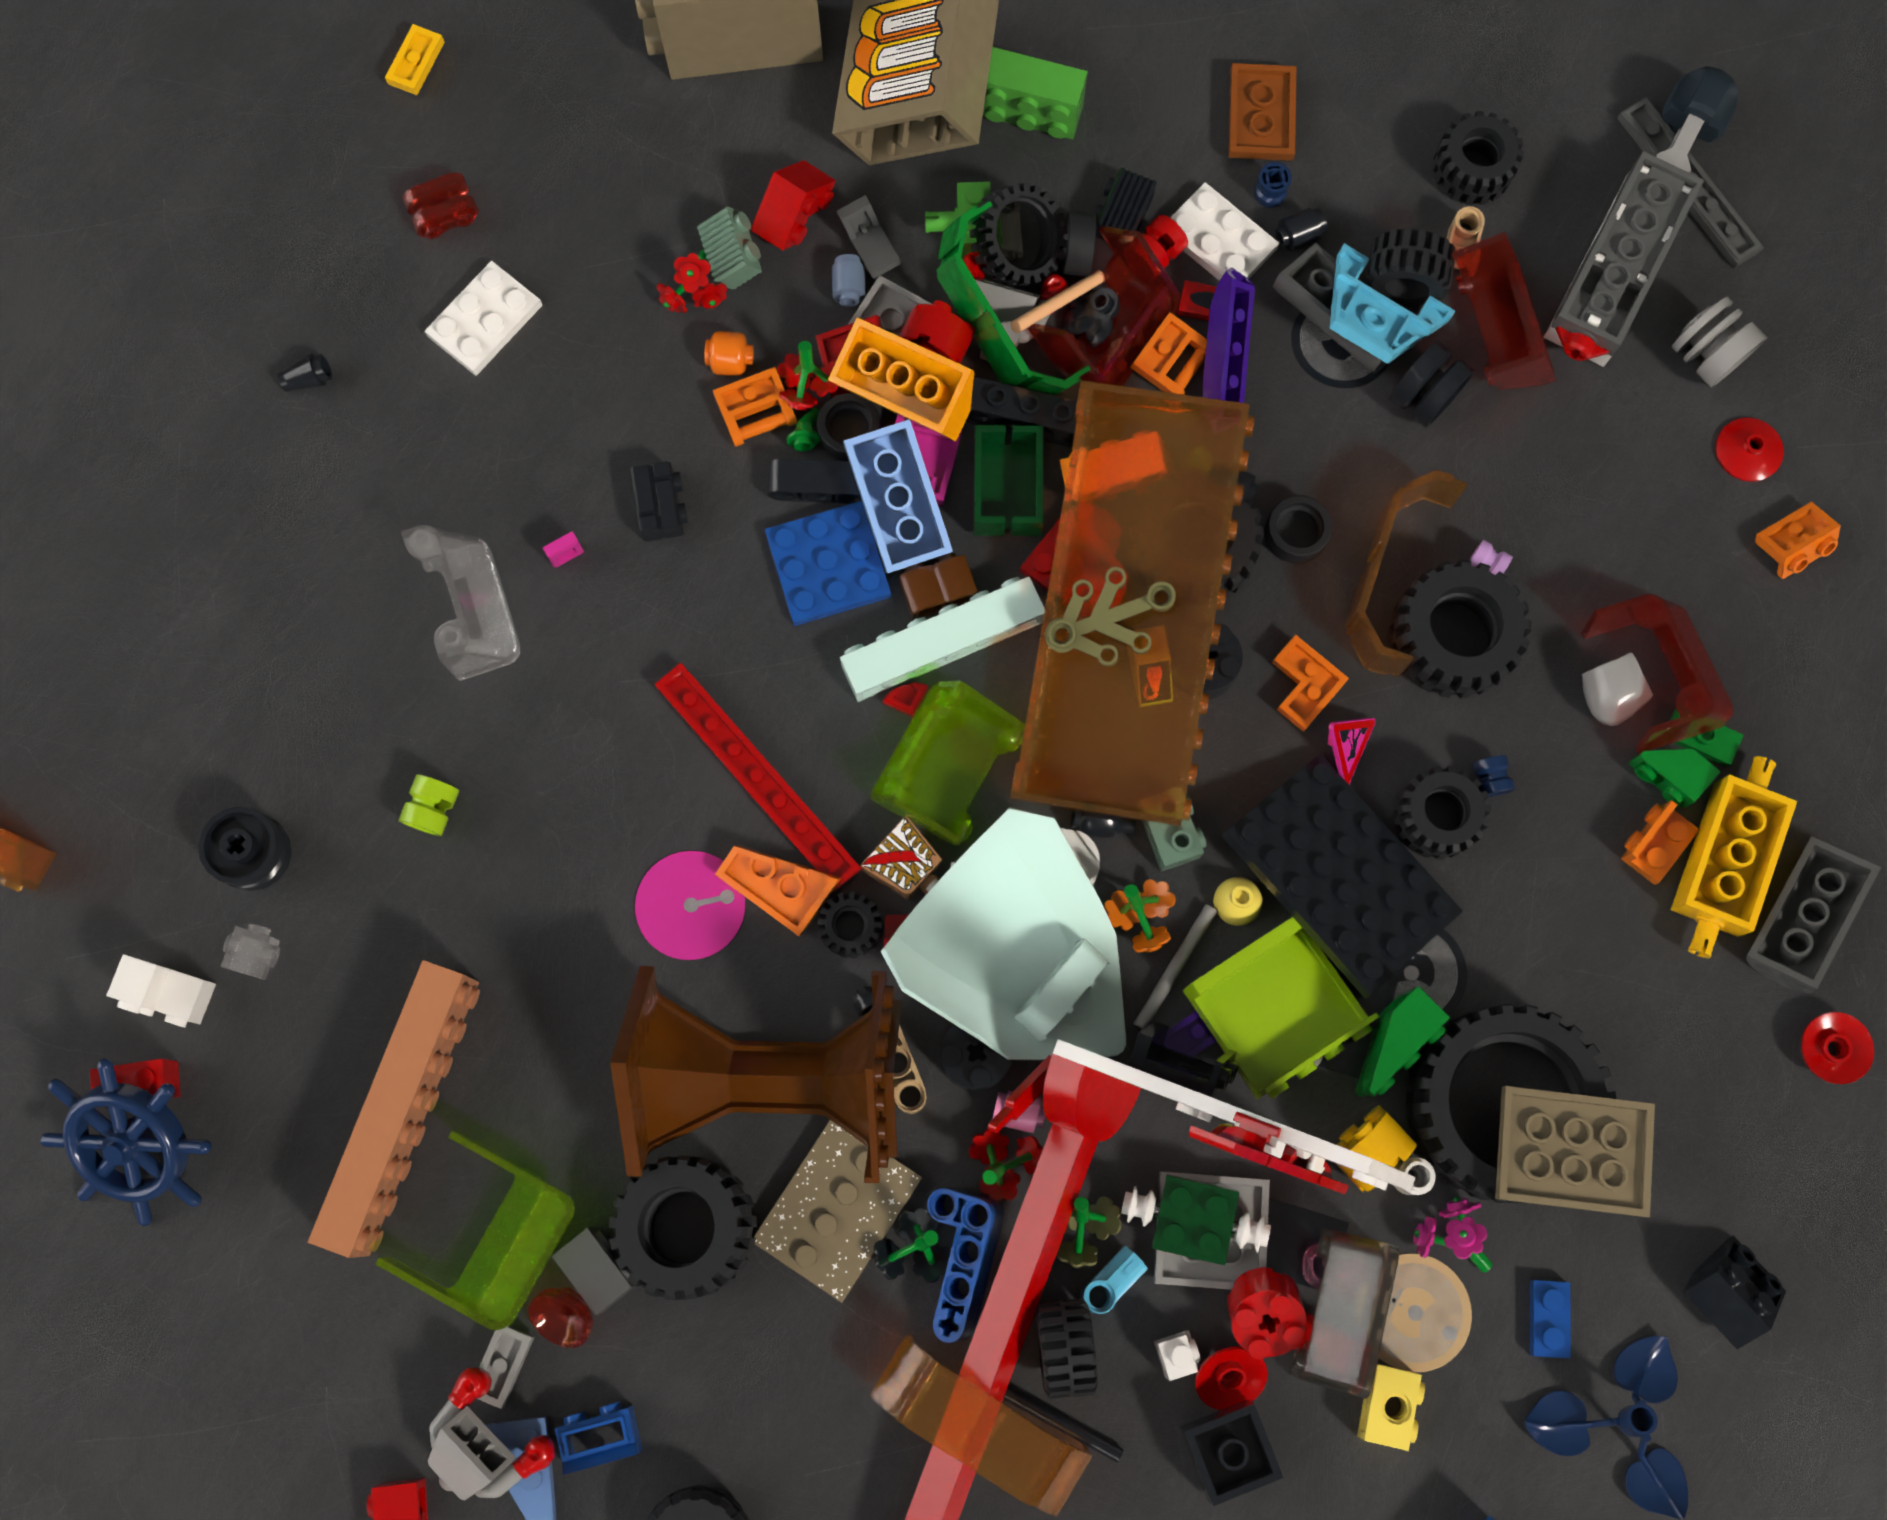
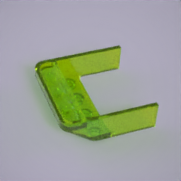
M451 1131L448 1138L515 1175L514 1183L463 1273L453 1287L447 1288L391 1256L379 1257L375 1264L491 1330L504 1329L509 1327L517 1318L573 1218L575 1211L574 1202L567 1193L540 1175L463 1132Z

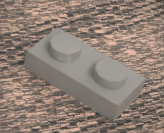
M502 1322L498 1323L479 1368H483L490 1373L492 1384L486 1395L476 1399L500 1409L505 1407L535 1336Z

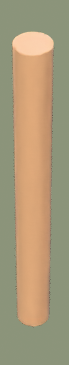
M1100 270L1095 271L1014 319L1010 324L1011 329L1015 333H1020L1105 281L1104 273Z

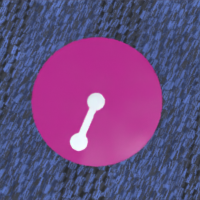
M701 851L678 852L658 861L643 877L636 894V919L645 939L659 952L681 960L702 959L719 952L735 937L745 914V896L715 875L723 860Z

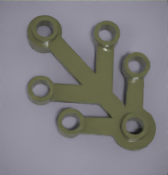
M1112 567L1105 574L1106 583L1091 616L1077 621L1083 603L1089 601L1093 596L1092 584L1085 579L1078 580L1072 587L1073 595L1063 617L1056 618L1047 625L1044 634L1045 641L1048 647L1055 652L1066 653L1072 649H1077L1097 658L1098 662L1104 667H1111L1117 663V649L1110 644L1101 646L1082 635L1097 631L1131 646L1132 651L1136 654H1145L1151 648L1152 641L1150 636L1145 632L1136 633L1116 624V622L1150 609L1158 612L1169 610L1175 603V589L1167 582H1156L1149 588L1146 596L1110 609L1118 589H1121L1126 583L1125 571L1120 567ZM1112 573H1119L1123 578L1120 583L1113 584L1109 581V576ZM1080 585H1085L1090 591L1088 595L1081 597L1077 595L1076 589ZM1163 592L1167 594L1168 601L1164 604H1159L1155 601V595ZM1059 630H1066L1069 633V638L1066 641L1060 642L1056 639L1055 636ZM1137 638H1145L1148 645L1144 649L1136 648L1134 641ZM1105 650L1113 651L1115 654L1114 659L1109 662L1102 660V652Z

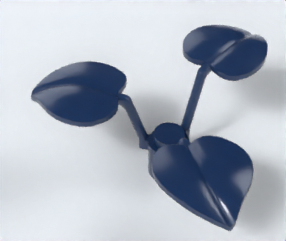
M1652 1336L1637 1340L1625 1347L1617 1356L1613 1370L1614 1379L1622 1389L1633 1391L1632 1400L1635 1403L1634 1405L1622 1408L1618 1417L1586 1421L1587 1410L1584 1403L1577 1396L1567 1391H1554L1546 1394L1539 1399L1531 1412L1526 1416L1524 1425L1534 1441L1544 1449L1560 1456H1575L1588 1449L1590 1446V1436L1587 1428L1619 1425L1624 1434L1630 1437H1640L1637 1451L1640 1462L1632 1463L1625 1473V1487L1629 1497L1637 1506L1648 1512L1676 1519H1684L1686 1517L1688 1487L1680 1462L1672 1453L1663 1448L1653 1449L1645 1456L1647 1442L1651 1440L1649 1434L1655 1431L1658 1424L1655 1411L1646 1405V1402L1653 1404L1664 1402L1674 1394L1677 1387V1369L1666 1336Z

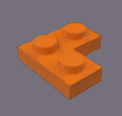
M1297 635L1290 640L1272 662V664L1298 684L1278 707L1277 711L1303 732L1349 679Z

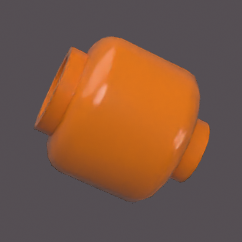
M716 331L711 339H706L705 365L710 366L712 372L716 375L741 376L744 374L747 365H753L754 346L753 344H747L746 336L742 332Z

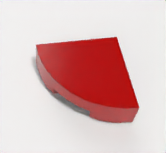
M913 682L894 688L884 697L883 704L914 718L929 689V685Z

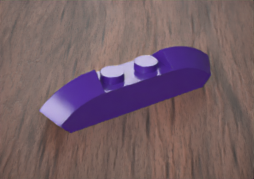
M1233 267L1226 270L1220 279L1211 302L1203 375V400L1208 421L1215 435L1236 428L1243 418L1255 286L1249 278Z

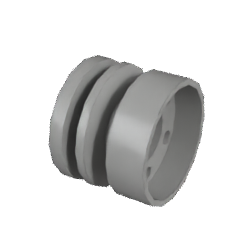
M1728 296L1718 303L1708 306L1684 327L1679 338L1671 347L1676 353H1679L1690 344L1693 346L1684 356L1683 360L1688 363L1700 355L1705 359L1698 367L1696 374L1710 388L1714 387L1735 370L1768 338L1753 322L1744 325L1738 330L1733 326L1742 314L1740 309L1735 310L1726 318L1723 316L1733 304V301Z

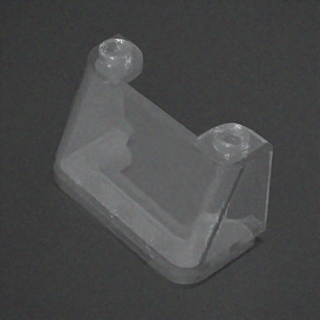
M427 525L401 531L405 546L410 555L415 559L421 560L423 569L426 572L438 571L446 580L457 619L440 625L434 635V644L439 660L458 681L515 662L521 651L520 643L493 554L487 543L478 537Z

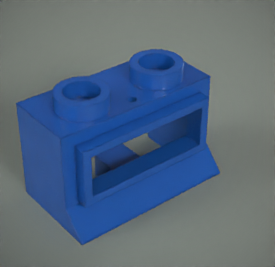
M621 1401L599 1407L600 1414L586 1418L585 1411L563 1417L564 1424L555 1428L562 1459L563 1475L634 1456L641 1452L643 1449L633 1405L622 1408ZM620 1421L624 1439L574 1453L570 1434Z

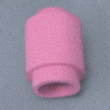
M1008 1090L1007 1094L998 1092L992 1119L1006 1106V1099L1013 1091ZM1038 1097L1017 1120L1011 1119L1004 1127L1034 1134L1035 1127L1042 1128L1045 1120L1044 1108L1041 1106L1042 1098Z

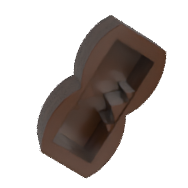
M950 553L939 557L934 565L924 566L922 563H918L904 570L905 573L900 575V585L912 620L936 614L942 608L951 604L961 606L970 602V598L978 593L965 555L956 556L955 553Z

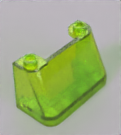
M962 681L937 682L926 694L872 790L871 799L903 818L907 816L915 825L952 845H960L961 842L969 837L973 829L971 815L966 813L968 807L997 755L1006 754L1008 751L1013 752L1018 748L1022 741V732L1026 724Z

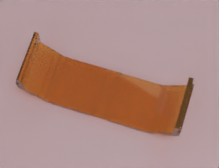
M1434 470L1409 482L1405 488L1399 487L1382 510L1366 559L1369 563L1360 578L1345 627H1348L1346 634L1352 636L1351 643L1366 670L1381 675L1390 674L1399 677L1413 660L1411 655L1383 646L1365 611L1397 511L1422 499L1452 508L1466 489L1468 483L1455 479L1451 474Z
M910 1333L905 1335L871 1390L870 1397L906 1428L970 1467L1016 1499L1057 1517L1092 1458V1453L1088 1451V1447L1082 1444L1079 1449L1060 1441L937 1362L913 1341L914 1335Z

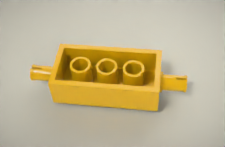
M1753 757L1746 781L1728 775L1715 782L1698 828L1700 830L1696 834L1671 907V911L1694 919L1698 923L1691 944L1688 947V952L1693 955L1697 951V956L1711 958L1719 930L1736 937L1754 932L1797 804L1796 800L1767 789L1773 770L1776 767V762L1769 760L1768 764H1765L1767 761L1766 757Z

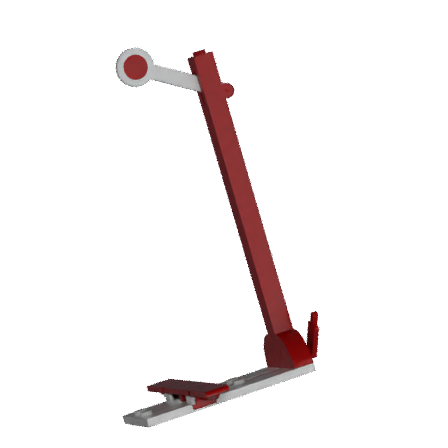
M1058 1039L1052 1056L1048 1055L1008 1096L1005 1102L1006 1106L988 1124V1130L998 1133L1011 1119L1017 1120L1043 1092L1044 1113L1047 1120L1052 1123L905 1520H959L1073 1212L1074 1201L1078 1198L1098 1141L1108 1140L1121 1128L1132 1111L1141 1088L1178 1102L1176 1110L1211 1122L1212 1117L1215 1116L1230 1122L1229 1124H1220L1211 1132L1191 1125L1189 1137L1342 1194L1347 1192L1349 1185L1332 1179L1331 1167L1325 1162V1159L1354 1170L1352 1178L1385 1191L1389 1183L1411 1192L1416 1177L1370 1157Z

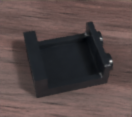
M1155 1021L1138 1033L1128 1065L1130 1067L1212 1098L1220 1090L1225 1091L1228 1083L1232 1084L1239 1068V1064L1234 1062L1236 1051L1229 1049L1212 1065L1164 1047L1163 1044L1169 1029L1168 1025Z

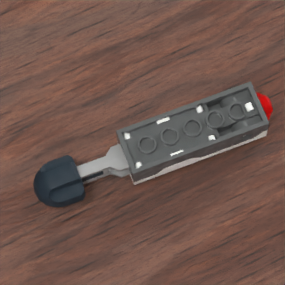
M1705 66L1693 70L1680 78L1673 87L1662 111L1664 121L1673 126L1672 131L1676 134L1670 147L1658 153L1656 157L1643 151L1625 177L1543 337L1562 346L1565 354L1571 359L1577 361L1590 360L1604 367L1621 346L1704 182L1703 179L1690 173L1691 166L1687 154L1697 139L1713 142L1722 137L1734 115L1738 100L1737 87L1733 78L1722 69Z

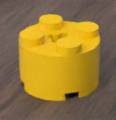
M1380 1105L1373 1108L1364 1117L1365 1123L1359 1128L1353 1124L1346 1129L1339 1137L1340 1142L1336 1144L1393 1168L1400 1159L1405 1162L1417 1146L1412 1138ZM1335 1163L1362 1192H1368L1375 1188V1186L1352 1178L1354 1170Z

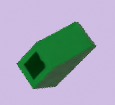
M1694 749L1643 751L1633 757L1628 763L1634 768L1635 774L1646 783H1652L1662 791V796L1667 802L1673 800L1682 809L1695 803L1721 772Z

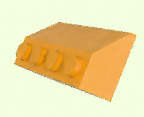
M858 317L856 318L828 380L855 395L956 442L971 411L974 371Z

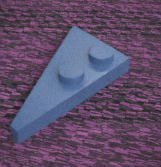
M548 1416L485 1424L516 1458L524 1452V1447L533 1437L541 1434L550 1437ZM551 1462L545 1469L531 1474L527 1479L522 1478L509 1489L526 1520H557Z

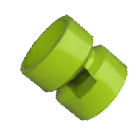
M417 774L409 791L412 801L405 802L398 821L422 832L441 837L449 819L445 812L446 810L453 809L459 790L439 780Z

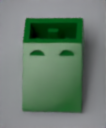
M1419 986L1402 992L1378 1015L1379 1018L1376 1020L1355 1090V1094L1358 1097L1368 1095L1373 1097L1377 1093L1379 1095L1385 1093L1396 1081L1392 1076L1402 1068L1407 1070L1421 1056L1418 1050L1427 1043L1433 1044L1445 1033L1446 1029L1443 1025L1450 1017Z

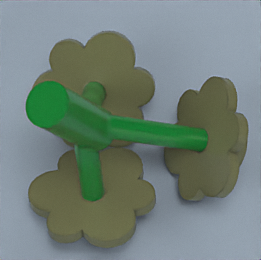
M1106 1196L1100 1197L1096 1205L1092 1204L1090 1206L1085 1197L1076 1198L1074 1209L1065 1233L1070 1229L1076 1231V1239L1072 1242H1062L1060 1250L1057 1252V1258L1076 1268L1095 1265L1097 1263L1096 1255L1098 1254V1248L1089 1246V1243L1083 1239L1084 1227H1086L1089 1233L1096 1234L1100 1240H1106L1109 1234H1118L1121 1230V1221L1119 1219L1121 1208L1113 1205V1201Z

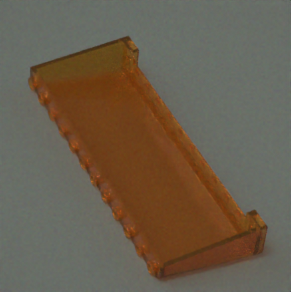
M1081 380L1075 412L1076 429L1020 760L1015 766L1010 796L1013 801L1181 827L1182 820L1189 821L1192 800L1185 798L1187 786H1195L1198 764H1192L1191 761L1193 749L1201 750L1204 729L1197 728L1199 714H1207L1210 694L1203 693L1205 679L1212 680L1215 659L1208 657L1210 645H1218L1221 624L1214 623L1216 609L1224 610L1227 589L1220 588L1222 575L1229 576L1232 554L1225 553L1227 541H1235L1238 520L1231 519L1233 505L1241 506L1244 485L1237 484L1239 471L1246 472L1249 450L1242 449L1244 437H1252L1255 416L1248 415L1250 404ZM1112 567H1120L1125 571L1126 583L1121 589H1118L1110 609L1146 596L1149 588L1156 582H1167L1175 589V603L1169 610L1158 612L1150 609L1116 622V624L1136 633L1145 632L1150 636L1152 641L1151 648L1145 654H1136L1132 651L1131 646L1097 631L1082 635L1101 646L1110 644L1117 649V663L1111 667H1104L1098 662L1097 658L1077 649H1072L1066 653L1055 652L1048 647L1045 641L1044 634L1047 625L1052 620L1063 617L1073 595L1072 587L1078 580L1085 579L1092 584L1093 596L1089 601L1083 603L1077 621L1091 616L1106 583L1105 574ZM1112 573L1109 576V581L1113 584H1118L1122 581L1123 577L1119 573ZM1080 585L1076 589L1077 595L1081 597L1088 595L1090 591L1085 585ZM1163 592L1157 593L1154 597L1155 601L1159 604H1164L1168 601L1167 594ZM1059 630L1055 637L1058 641L1064 642L1069 638V633L1066 630ZM1139 637L1134 641V645L1138 649H1144L1148 642L1145 638ZM1105 650L1101 654L1102 660L1106 662L1112 661L1115 656L1111 650Z

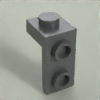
M866 195L836 211L850 241L872 278H876L901 264L898 254L881 228Z

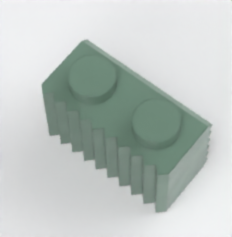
M727 206L696 227L699 230L698 234L701 236L700 240L703 242L702 246L705 248L706 258L711 265V275L714 277L713 281L716 284L722 283L726 284L729 289H736L737 286H741L742 283H746L747 280L762 272L758 260L761 258V253L757 245L752 242L749 233L751 222L746 214Z

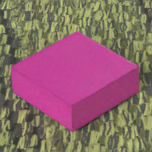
M573 531L542 547L554 568L561 566L584 552Z

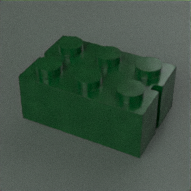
M975 425L974 536H1004L1005 530H1011V536H1041L1043 528V426L1013 425L1011 444H1005L1006 425Z

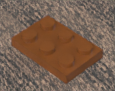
M1232 63L1230 69L1228 158L1293 161L1296 134L1297 66Z

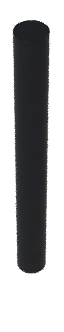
M1008 1385L1003 1398L1005 1401L1112 1461L1119 1462L1124 1449Z

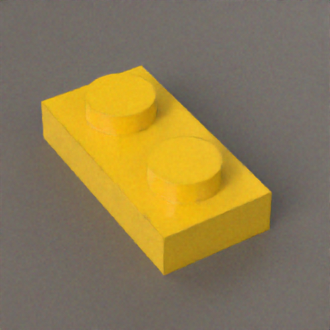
M412 24L385 76L388 85L418 95L445 43L442 35Z

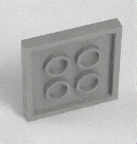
M1159 1172L1158 1203H1161L1166 1175L1168 1174L1238 1190L1239 1197L1234 1217L1237 1225L1239 1224L1240 1217L1246 1212H1249L1251 1221L1259 1222L1265 1216L1264 1224H1268L1270 1180ZM1235 1232V1236L1230 1238L1225 1266L1155 1249L1154 1284L1232 1290L1234 1287L1233 1283L1241 1274L1251 1269L1266 1267L1267 1247L1260 1246L1259 1252L1256 1253L1254 1244L1246 1243L1240 1249L1236 1242L1237 1233Z

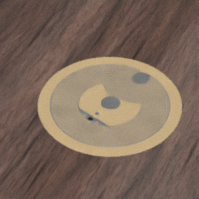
M1402 1254L1383 1261L1365 1279L1357 1302L1358 1324L1365 1342L1382 1361L1399 1369L1412 1372H1427L1444 1366L1461 1351L1471 1329V1303L1462 1281L1447 1265L1429 1256L1423 1258L1420 1257V1254Z

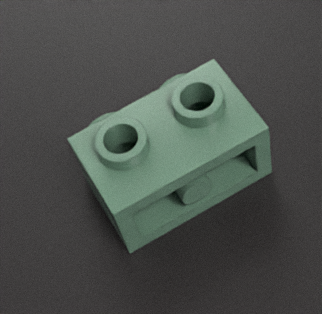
M1178 787L1139 801L1136 808L1160 872L1201 858L1204 854L1203 848L1206 847V841L1201 828L1194 827L1190 815L1194 814V810L1187 794L1182 796L1181 790Z

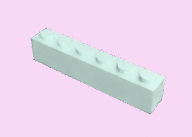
M1028 576L1021 580L1019 577L1011 578L1001 585L1002 588L991 593L988 590L981 591L973 595L968 603L961 606L957 604L948 605L938 612L939 615L928 620L926 617L915 619L907 625V629L897 633L894 630L887 631L879 635L874 643L867 646L857 644L848 648L844 652L845 655L840 657V661L857 702L1044 623L1046 610L1030 577Z

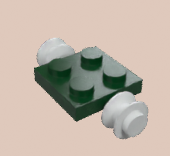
M1168 1174L1166 1175L1161 1203H1157V1206H1155L1156 1197L1153 1190H1150L1146 1196L1138 1195L1137 1187L1134 1186L1133 1193H1125L1121 1214L1128 1215L1127 1223L1133 1217H1139L1142 1219L1144 1227L1152 1221L1153 1214H1155L1154 1218H1158L1152 1249L1224 1266L1230 1238L1235 1236V1232L1237 1233L1236 1242L1240 1249L1246 1243L1254 1244L1256 1253H1258L1260 1246L1267 1247L1271 1225L1264 1224L1265 1216L1259 1222L1251 1221L1249 1212L1240 1217L1239 1224L1237 1225L1234 1217L1239 1197L1238 1190Z

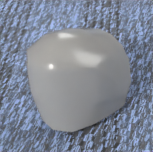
M1633 653L1623 655L1581 674L1586 704L1591 714L1603 725L1617 726L1632 717L1653 696Z

